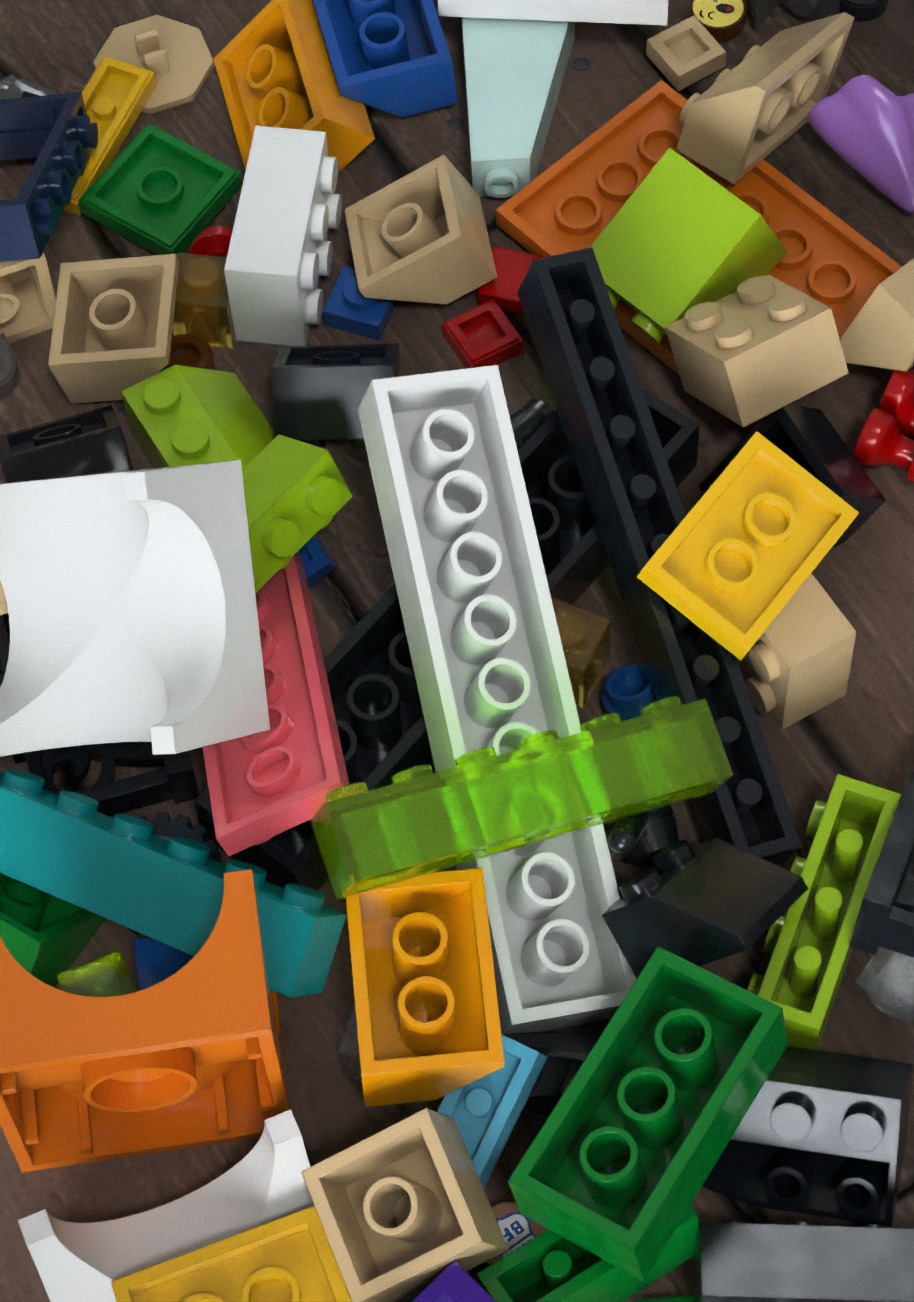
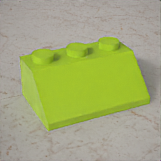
M173 365L121 391L130 432L153 468L241 460L243 469L274 439V430L242 382L233 372Z

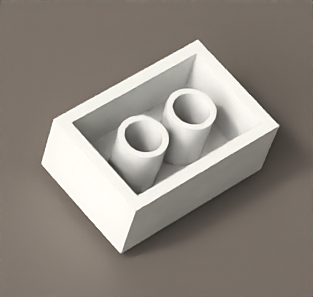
M255 125L224 267L236 341L306 346L310 324L319 325L321 322L323 290L318 289L320 276L329 277L333 244L332 241H327L329 229L339 228L342 213L341 194H334L338 178L337 157H329L326 132Z

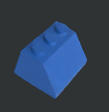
M312 0L341 96L400 117L458 103L452 58L433 0Z

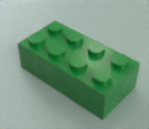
M657 947L509 1178L508 1183L520 1214L644 1281L788 1046L783 1008L665 949Z

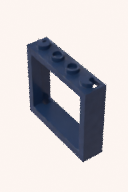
M82 92L0 100V161L38 157L17 199L0 200V262L39 259L51 234H54L57 230L58 220L65 205H68L71 201L75 184L79 176H83L87 159L92 149H95L98 144L97 123L90 122Z

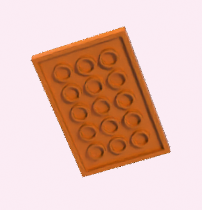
M662 80L495 209L496 225L534 255L549 257L589 248L670 147L762 215L788 251L784 258L764 276L771 275L831 307L840 339L877 286L902 267L764 159L739 181L732 184L676 150L683 129V125L679 123V116L688 100ZM621 301L614 309L620 327L679 375L668 336L665 335L660 343L654 341L631 322L636 312ZM763 418L742 428L749 433Z

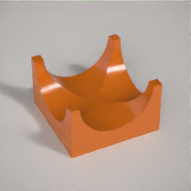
M252 869L224 873V892L220 913L214 929L199 952L175 974L149 988L119 996L93 997L58 990L43 983L26 971L11 955L0 933V1126L22 1173L258 1139L264 1130V1120L290 1109L292 1111L278 992L269 988Z

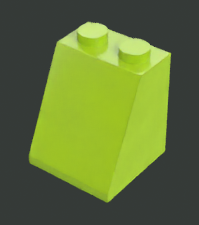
M670 147L589 247L593 248L613 308L615 309L621 301L636 312L631 322L657 343H660L665 335L667 336L665 327L684 318L686 311L691 307L705 302H715L737 291V287L743 281L752 277L766 275L788 253L760 213Z

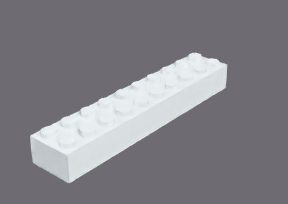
M498 365L372 380L358 408V414L457 870L483 868L501 1034H531L612 1019L637 980V977L602 916L620 899Z

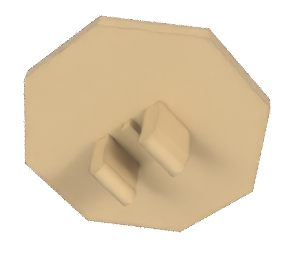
M154 15L114 28L93 61L94 68L96 69L105 55L155 72L157 85L142 112L148 114L193 101L214 68V60L199 28L160 15Z

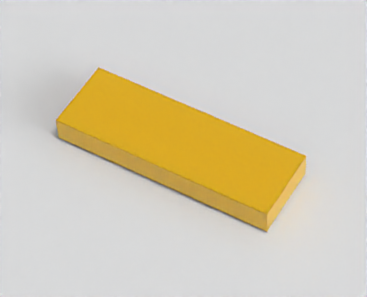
M105 55L103 56L82 91L90 122L97 123L98 144L95 149H92L85 164L84 174L79 176L72 191L71 201L68 205H65L63 210L79 216L82 215L78 200L111 165L157 85L155 72Z

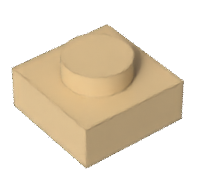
M694 15L647 39L646 55L677 91L725 67L726 51Z

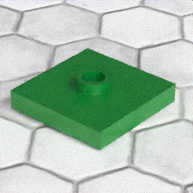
M148 123L78 201L81 213L157 255L177 254L179 258L199 233L207 227L242 187L243 182L241 172Z

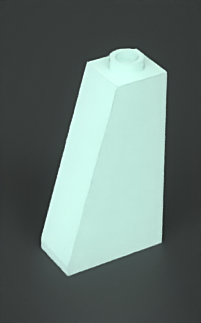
M461 17L472 188L480 197L507 198L515 195L535 179L574 44L575 22Z

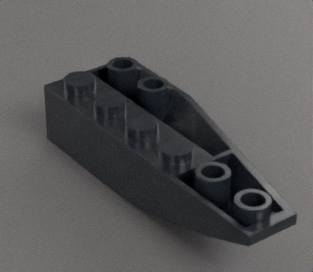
M602 1033L503 1034L547 1056L544 1066L519 1115L520 1117L544 1125ZM787 1046L702 1187L755 1207L865 1224H879L892 1228L908 1131L913 1064Z

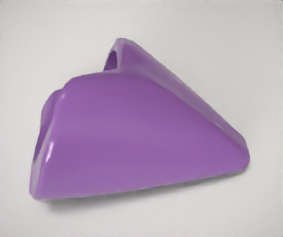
M860 75L851 78L837 93L821 99L809 111L807 120L814 131L853 169L908 215L914 216V93L896 96L870 75Z

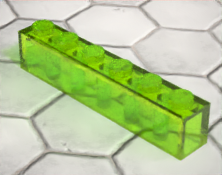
M678 696L669 697L647 705L641 709L642 716L621 722L618 713H611L587 721L580 726L581 733L559 739L556 730L544 731L518 743L519 750L497 756L494 747L482 748L455 760L456 767L433 773L430 765H420L392 776V785L368 791L366 783L359 782L343 786L326 795L328 802L324 803L312 818L311 824L336 900L712 793L733 776V772L706 699L682 705Z

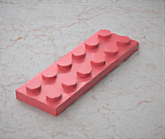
M298 552L292 557L285 568L278 571L256 593L270 730L202 747L215 835L228 857L253 845L262 844L275 835L315 817L324 816L335 808L352 801L304 564Z

